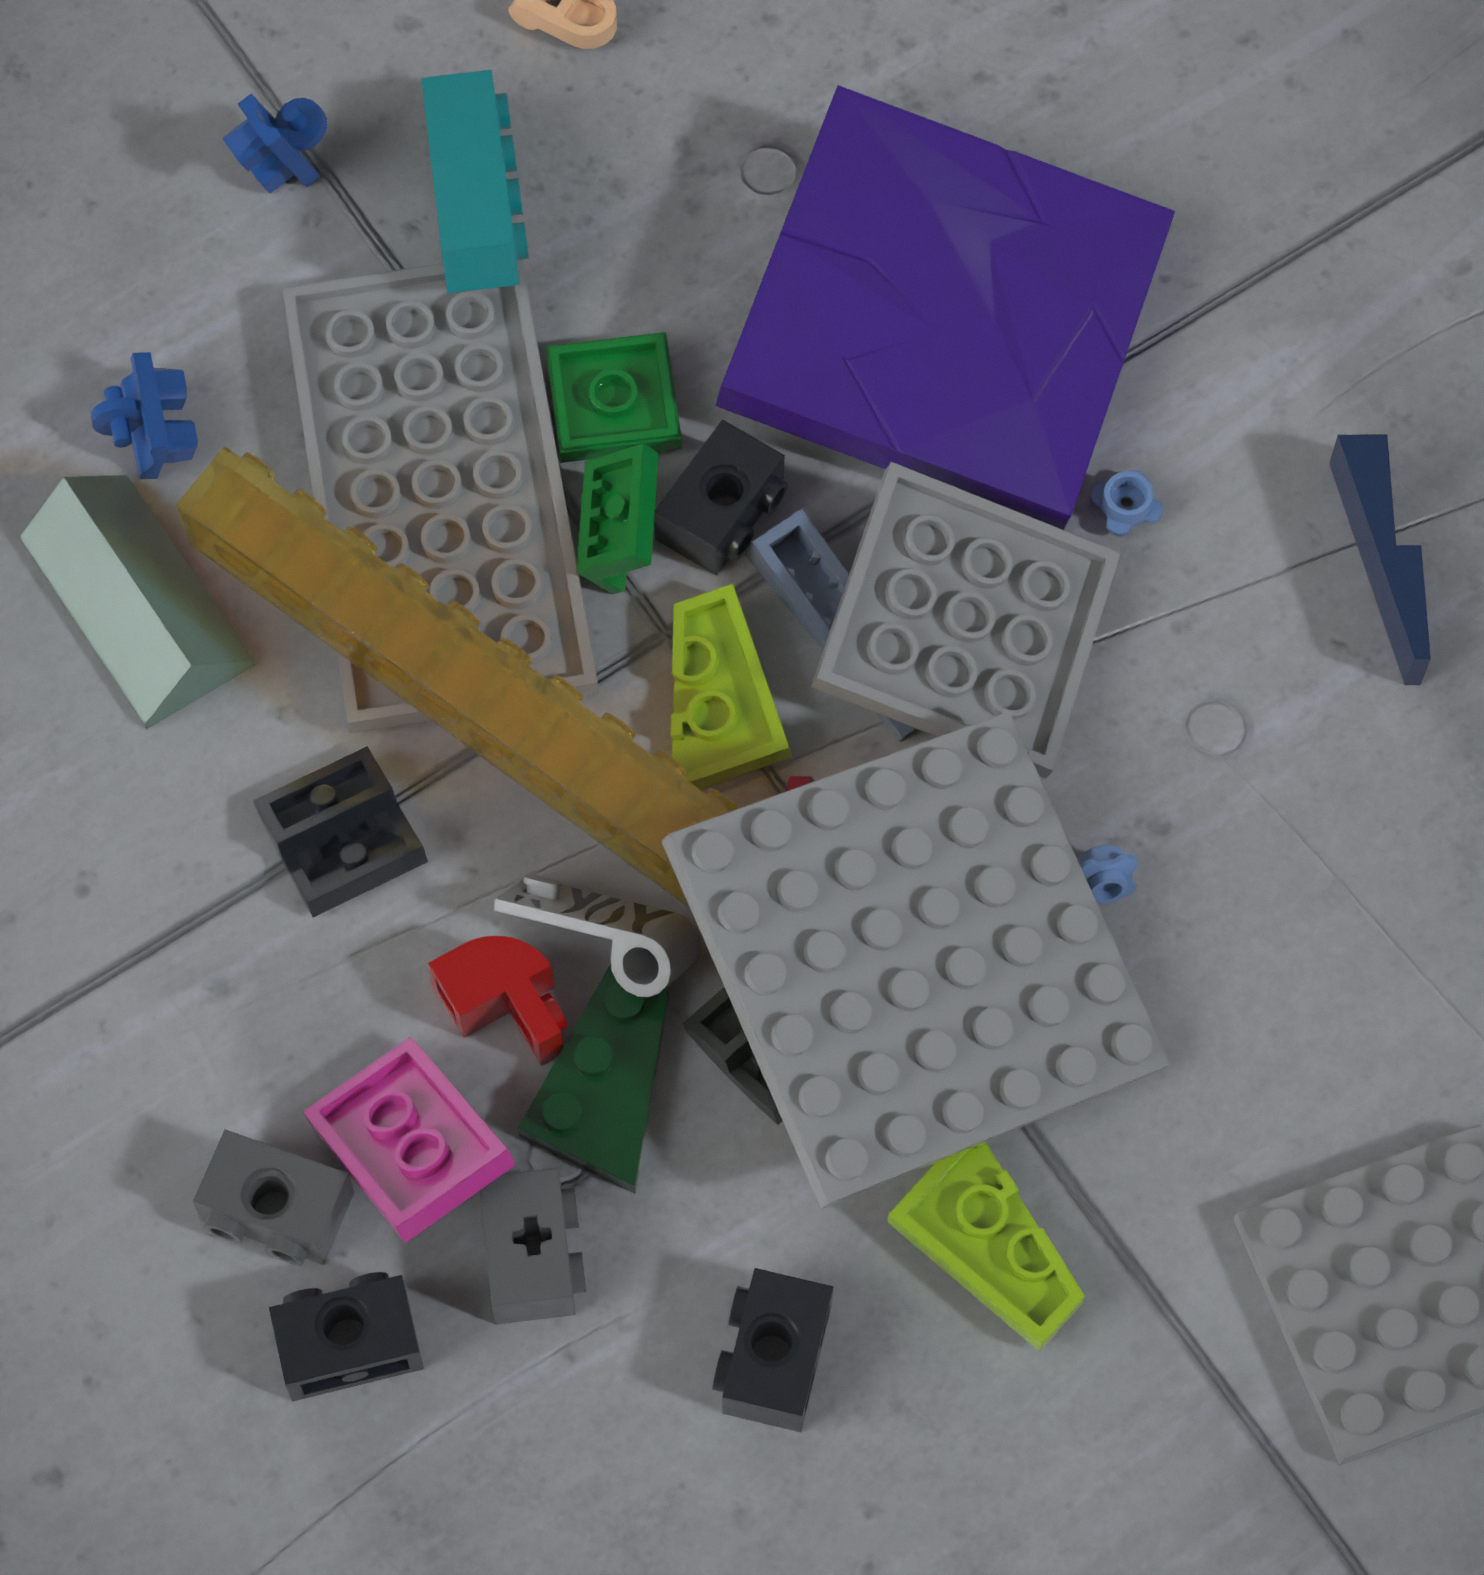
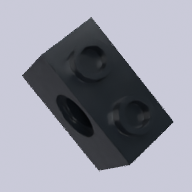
M722 419L655 509V540L717 576L729 558L737 561L745 553L754 535L752 527L762 513L772 514L781 503L788 487V483L784 481L785 455ZM727 495L736 498L738 501L732 505L722 506L715 504L711 500L718 496Z
M754 1268L749 1288L737 1286L728 1325L739 1328L734 1352L721 1350L712 1390L723 1392L722 1414L802 1432L832 1307L834 1286ZM766 1336H776L788 1344L790 1351L783 1359L770 1362L759 1358L752 1348L759 1339Z
M386 1272L368 1273L352 1279L349 1282V1288L324 1294L322 1289L319 1288L302 1289L286 1295L283 1298V1304L269 1307L284 1382L292 1402L424 1369L402 1275L389 1278ZM352 1319L363 1325L362 1333L352 1343L339 1345L328 1339L331 1328L339 1321Z

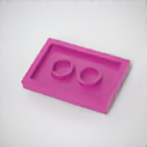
M409 1037L303 1111L312 1129L404 1243L414 1238L516 1165L506 1146L412 1037Z

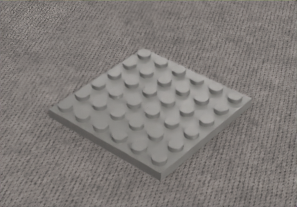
M1010 711L672 832L661 841L821 1209L1147 1077L1171 1065Z

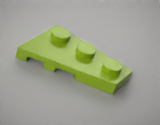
M733 583L675 603L673 608L672 650L674 693L670 732L672 738V768H670L669 790L673 798L793 757Z
M987 1142L935 1162L888 1214L887 1222L1040 1352L1083 1304L1085 1295L1044 1229L1038 1227L1018 1194L1019 1189L1008 1171L1002 1169Z

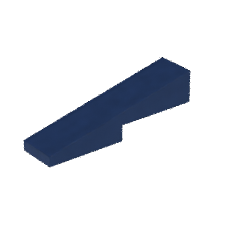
M1387 434L1338 435L1329 465L1404 685H1421L1431 660L1421 545H1396Z

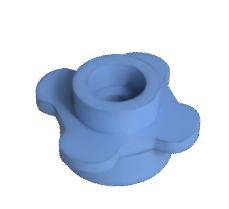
M1137 470L1117 473L1107 483L1096 484L1091 492L1092 504L1102 509L1107 518L1106 529L1115 536H1126L1132 527L1144 522L1154 524L1160 520L1163 513L1162 503L1153 499L1154 493L1151 483L1145 474ZM1127 499L1130 500L1133 505L1130 507H1124L1121 504V501Z
M1101 845L1085 851L1077 859L1097 903H1112L1131 895L1136 890V883L1132 878V872L1138 868L1137 859L1131 854H1125L1121 848L1113 845Z

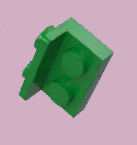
M644 443L585 461L576 573L611 594L625 591L627 572L651 565L659 453Z

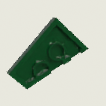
M610 963L518 1127L519 1136L635 1194L643 1141L649 1118L654 1077L657 1071L669 1001L668 990L664 989L650 997H640L631 994L616 981Z

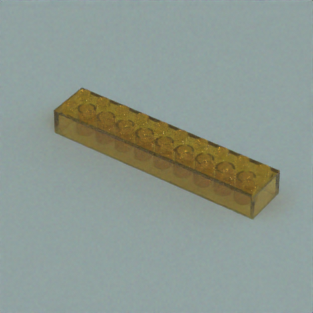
M226 446L219 451L176 504L187 538L192 547L690 909L661 841L672 832L739 809L734 802L713 788H709L704 793L685 779L688 775L686 769L665 752L657 750L654 755H651L632 741L636 737L635 733L619 718L607 712L600 718L581 704L584 699L582 694L563 678L552 675L548 680L529 666L532 662L531 658L518 645L504 637H501L496 643L478 630L479 620L464 606L453 600H449L444 605L426 592L429 588L427 582L410 567L398 563L393 568L375 555L378 550L375 544L363 533L351 526H347L344 531L337 528L324 518L327 514L326 510L309 494L300 489H296L293 494H290L273 481L276 478L275 473L258 457L246 452L241 458Z

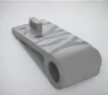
M533 874L524 875L522 881L495 898L494 911L612 940V972L616 981L627 992L636 996L650 997L660 993L691 969L700 956L701 939L696 927L685 916L676 912L562 885L560 881Z

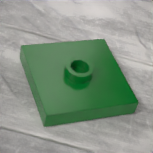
M666 332L546 346L560 463L590 460L642 443L656 452L682 449V436Z

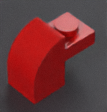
M485 936L470 940L428 963L432 986L463 1038L510 1014L541 1066L559 1056L563 1049L561 1030L567 1027V1022L557 1002L548 992L554 989L552 966L536 948L512 937Z

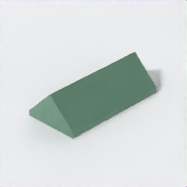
M127 475L62 478L22 532L20 539L147 729L255 666L250 654Z

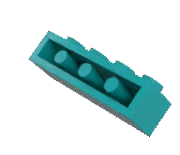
M492 70L421 78L447 294L520 285L517 260L529 259L525 223H512L511 217L523 215L519 179H506V172L517 171L513 135L501 136L500 134L502 129H511L507 93L495 94Z

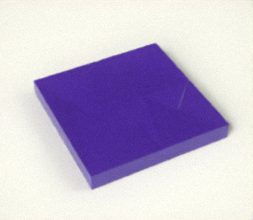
M837 85L721 384L715 406L886 469L890 462L896 463L1064 530L1079 495L1175 211L1019 152L1005 150L992 142Z

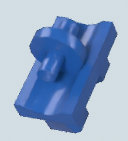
M252 93L237 104L247 119L222 139L238 162L248 172L251 170L256 179L270 194L294 175L306 187L321 177L317 170L299 152L316 146L322 140L327 130L326 115L318 104L311 99L295 98L281 107L276 118Z
M151 352L132 353L130 359L133 372L122 379L121 387L110 386L104 390L105 401L93 408L91 411V422L93 429L97 433L113 436L116 447L123 448L132 444L139 479H157L164 463L192 460L198 446V438L195 424L192 420H164L163 410H182L186 402L187 386L184 371L180 369L154 368Z

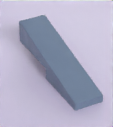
M800 509L752 541L745 556L824 650L849 573L805 512ZM876 713L899 741L917 730V728Z

